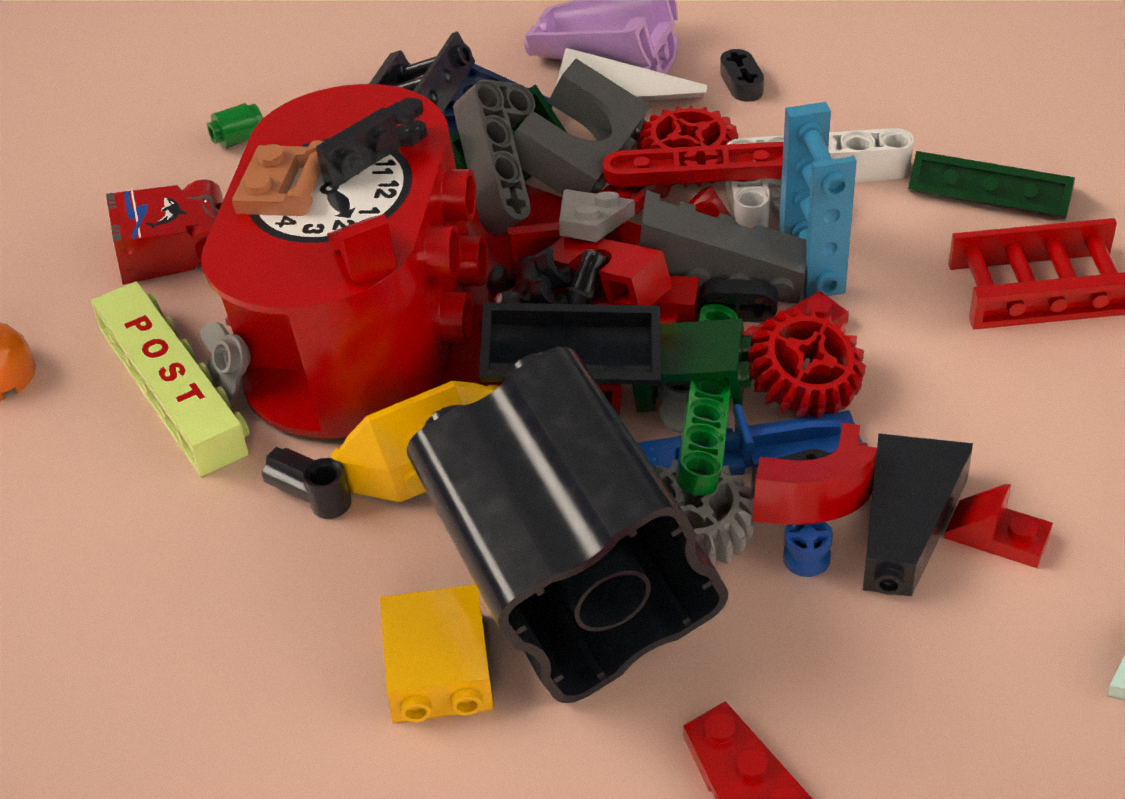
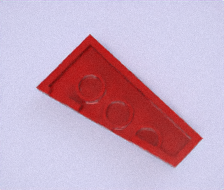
M726 701L683 725V738L708 790L713 792L715 799H812Z

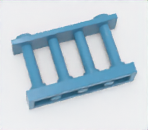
M826 102L785 108L779 232L806 240L803 293L805 299L819 291L827 296L846 293L857 160L854 156L832 159L828 151L831 110Z

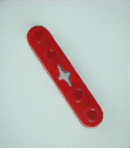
M783 142L616 151L608 154L603 159V177L608 184L617 188L721 181L745 182L757 179L782 180Z

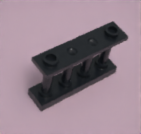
M457 31L450 35L438 55L410 64L401 50L390 53L369 84L390 85L414 91L431 100L443 113L475 63V59L469 46L464 43Z

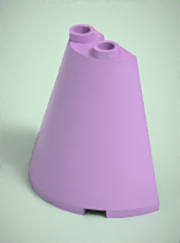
M573 0L546 8L539 17L540 21L532 26L525 35V49L529 56L537 55L544 58L563 60L565 49L569 48L666 74L671 69L677 53L678 36L677 34L674 35L673 31L674 20H678L677 0Z

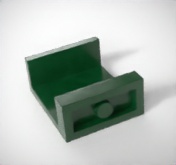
M743 318L660 324L661 382L729 378L733 406L737 404L743 405L744 388H751L752 385L750 361H747L746 358L749 348L752 347V335H745ZM632 385L637 412L655 411L658 385Z

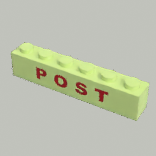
M135 281L91 299L101 333L200 477L249 455L245 437L250 435L243 415L239 411L235 413L231 411L229 399L221 386L214 388L208 368L203 362L198 364L195 362V355L186 338L179 340L178 332L169 315L162 316L161 308L153 293L146 295L138 282Z

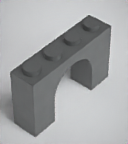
M575 59L562 74L548 103L586 127L595 137L596 141L574 137L534 111H531L517 128L514 140L521 169L561 195H563V191L566 189L597 194L607 184L603 177V159L608 154L616 151L632 150L639 138V132L642 130L643 123L647 122L644 118L651 106L580 60Z

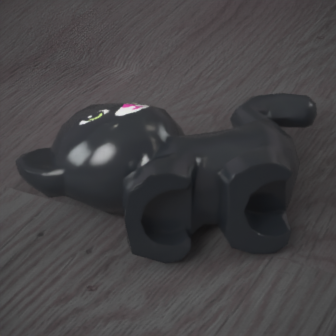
M547 247L535 255L518 259L514 270L508 273L503 265H495L488 275L486 284L488 291L497 294L491 303L568 304L566 295L559 294L556 296L553 292L555 288L561 289L572 281L574 276L573 268L569 265L557 268L553 259V247ZM482 320L479 322V327H480L481 330H482Z

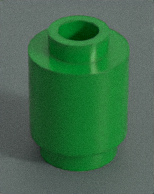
M242 103L212 113L211 122L207 123V130L214 144L219 143L223 149L249 141L254 128L263 117L256 104L247 105Z

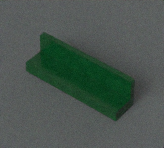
M916 151L908 190L1067 219L1075 177Z

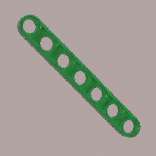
M707 304L700 310L698 321L738 319V317L727 306ZM729 378L691 380L688 384L676 482L680 488L694 495H709L715 492L718 487L723 468L731 390ZM700 417H705V418H708V419H711V420H705V419H702V418H700ZM695 443H701V444L707 445V446H709V447H703V446L697 445V444H695ZM690 470L700 471L706 473L707 475H699Z

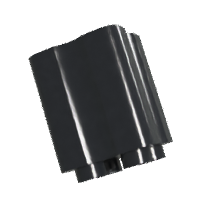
M556 347L543 353H533L523 357L511 367L504 382L486 397L465 406L451 405L434 413L427 420L424 427L411 438L407 446L408 459L499 629L516 650L525 652L539 680L558 702L572 703L592 695L622 676L636 660L649 651L663 644L679 640L715 617L728 600V590L716 568L697 542V534L685 513L573 349Z

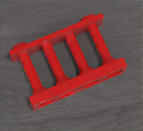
M1115 218L952 233L948 266L950 270L970 268L977 286L973 287L969 313L972 329L1125 315V272L1118 273L1110 256L1117 226ZM1092 257L1100 275L1077 277L1069 259ZM1051 260L1059 279L1036 281L1028 262ZM1010 264L1018 283L995 285L987 266Z

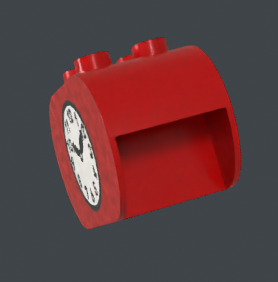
M354 84L318 90L297 97L274 109L257 124L249 138L204 244L201 263L207 282L222 298L233 334L239 335L250 349V364L242 375L243 392L248 405L259 418L277 429L300 436L315 438L347 437L367 415L440 386L444 379L453 343L468 344L471 340L474 325V307L470 292L466 291L468 286H483L488 272L486 239L482 235H469L466 222L472 221L475 215V176L471 169H456L447 120L438 106L426 97L408 89L381 84ZM410 97H416V99L422 101L424 112L415 120L426 123L427 134L423 140H419L413 146H401L389 156L379 160L335 189L324 184L321 172L311 194L313 203L306 215L279 216L235 213L232 198L258 145L277 144L280 146L308 147L312 141H326L382 107L388 108L394 103ZM299 168L290 189L295 187L303 168ZM385 214L389 225L396 268L364 282L354 284L340 250L333 251L327 233L369 217Z

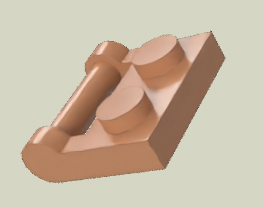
M314 140L308 147L280 146L277 144L258 145L232 198L235 213L279 216L306 215L313 203L311 194L321 173L316 146L324 141ZM299 168H303L295 187L290 189Z

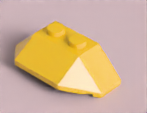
M450 381L367 415L347 436L342 446L337 447L330 454L333 460H337L342 464L349 492L395 502H403L426 492L407 456V446L411 438L440 409L451 405L465 406L474 403L492 393L499 386H483L477 383Z

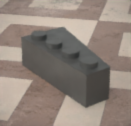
M646 190L639 246L663 251L669 275L699 277V291L703 283L710 279L766 281L777 289L778 301L799 303L805 277V239L757 224L753 228H748L735 222V217L720 213L718 218L695 211L696 205L679 201L678 205L661 201L660 194Z

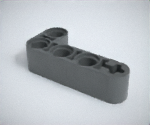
M484 79L478 81L457 99L453 108L467 169L473 171L475 176L476 208L480 223L491 235L501 236L507 232V227L516 226L528 217L531 211L512 128L526 118L531 111H534L535 100L532 93L521 84Z

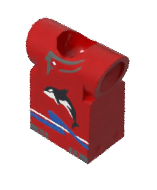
M203 179L188 184L183 190L178 185L106 194L113 242L123 285L191 271L195 269L196 265L202 266V250L223 202L222 191L217 183Z

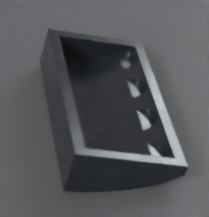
M483 303L479 382H504L511 367L523 357L533 353H543L556 347H567L573 349L578 354L597 384L661 385L660 306Z

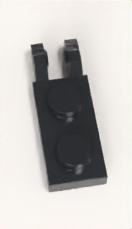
M410 97L396 102L388 108L382 107L317 145L316 151L324 184L335 189L379 160L389 156L401 146H413L419 140H423L427 134L426 123L415 120L424 112L422 101L416 99V97Z

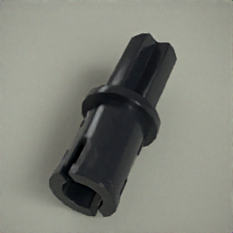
M589 249L583 252L571 285H566L564 288L568 290L566 294L568 304H591L592 300L596 301L597 296L593 294L600 279L599 270L605 266L607 261L603 254Z

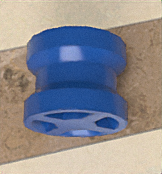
M826 522L786 526L783 561L786 568L792 573L803 577H813L827 570L831 559L830 548L832 546L833 532Z

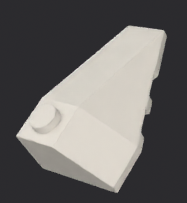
M569 48L565 49L557 79L558 83L566 69L575 59H578L644 102L703 98L708 86Z

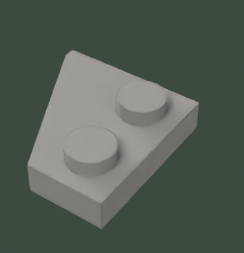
M566 189L563 191L559 218L560 236L597 242L635 215V200L619 198V194L615 192L594 194Z

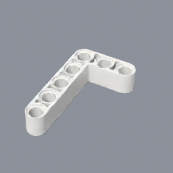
M900 128L829 132L828 151L832 159L855 157L857 160L855 183L898 180L907 177L910 173L914 137L907 130ZM784 135L739 138L728 142L726 145L784 142ZM780 180L724 181L730 215L735 217V222L748 228H753L756 224L768 228L770 198L768 188L776 187Z

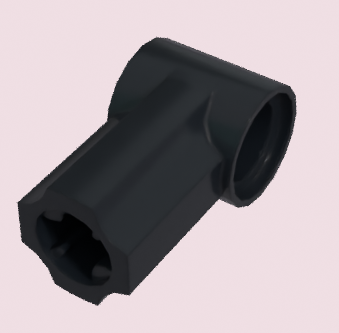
M277 446L266 456V463L261 471L265 483L310 503L313 513L320 518H336L348 511L351 506V496L343 466L339 461L329 457L313 460L289 448L281 449Z

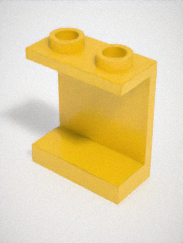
M476 584L380 597L386 691L392 723L405 721L421 722L427 718L456 714L472 715L478 711L494 709L479 589Z

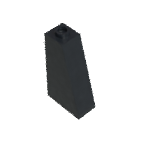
M878 434L863 591L880 592L886 595H913L967 483L973 443Z

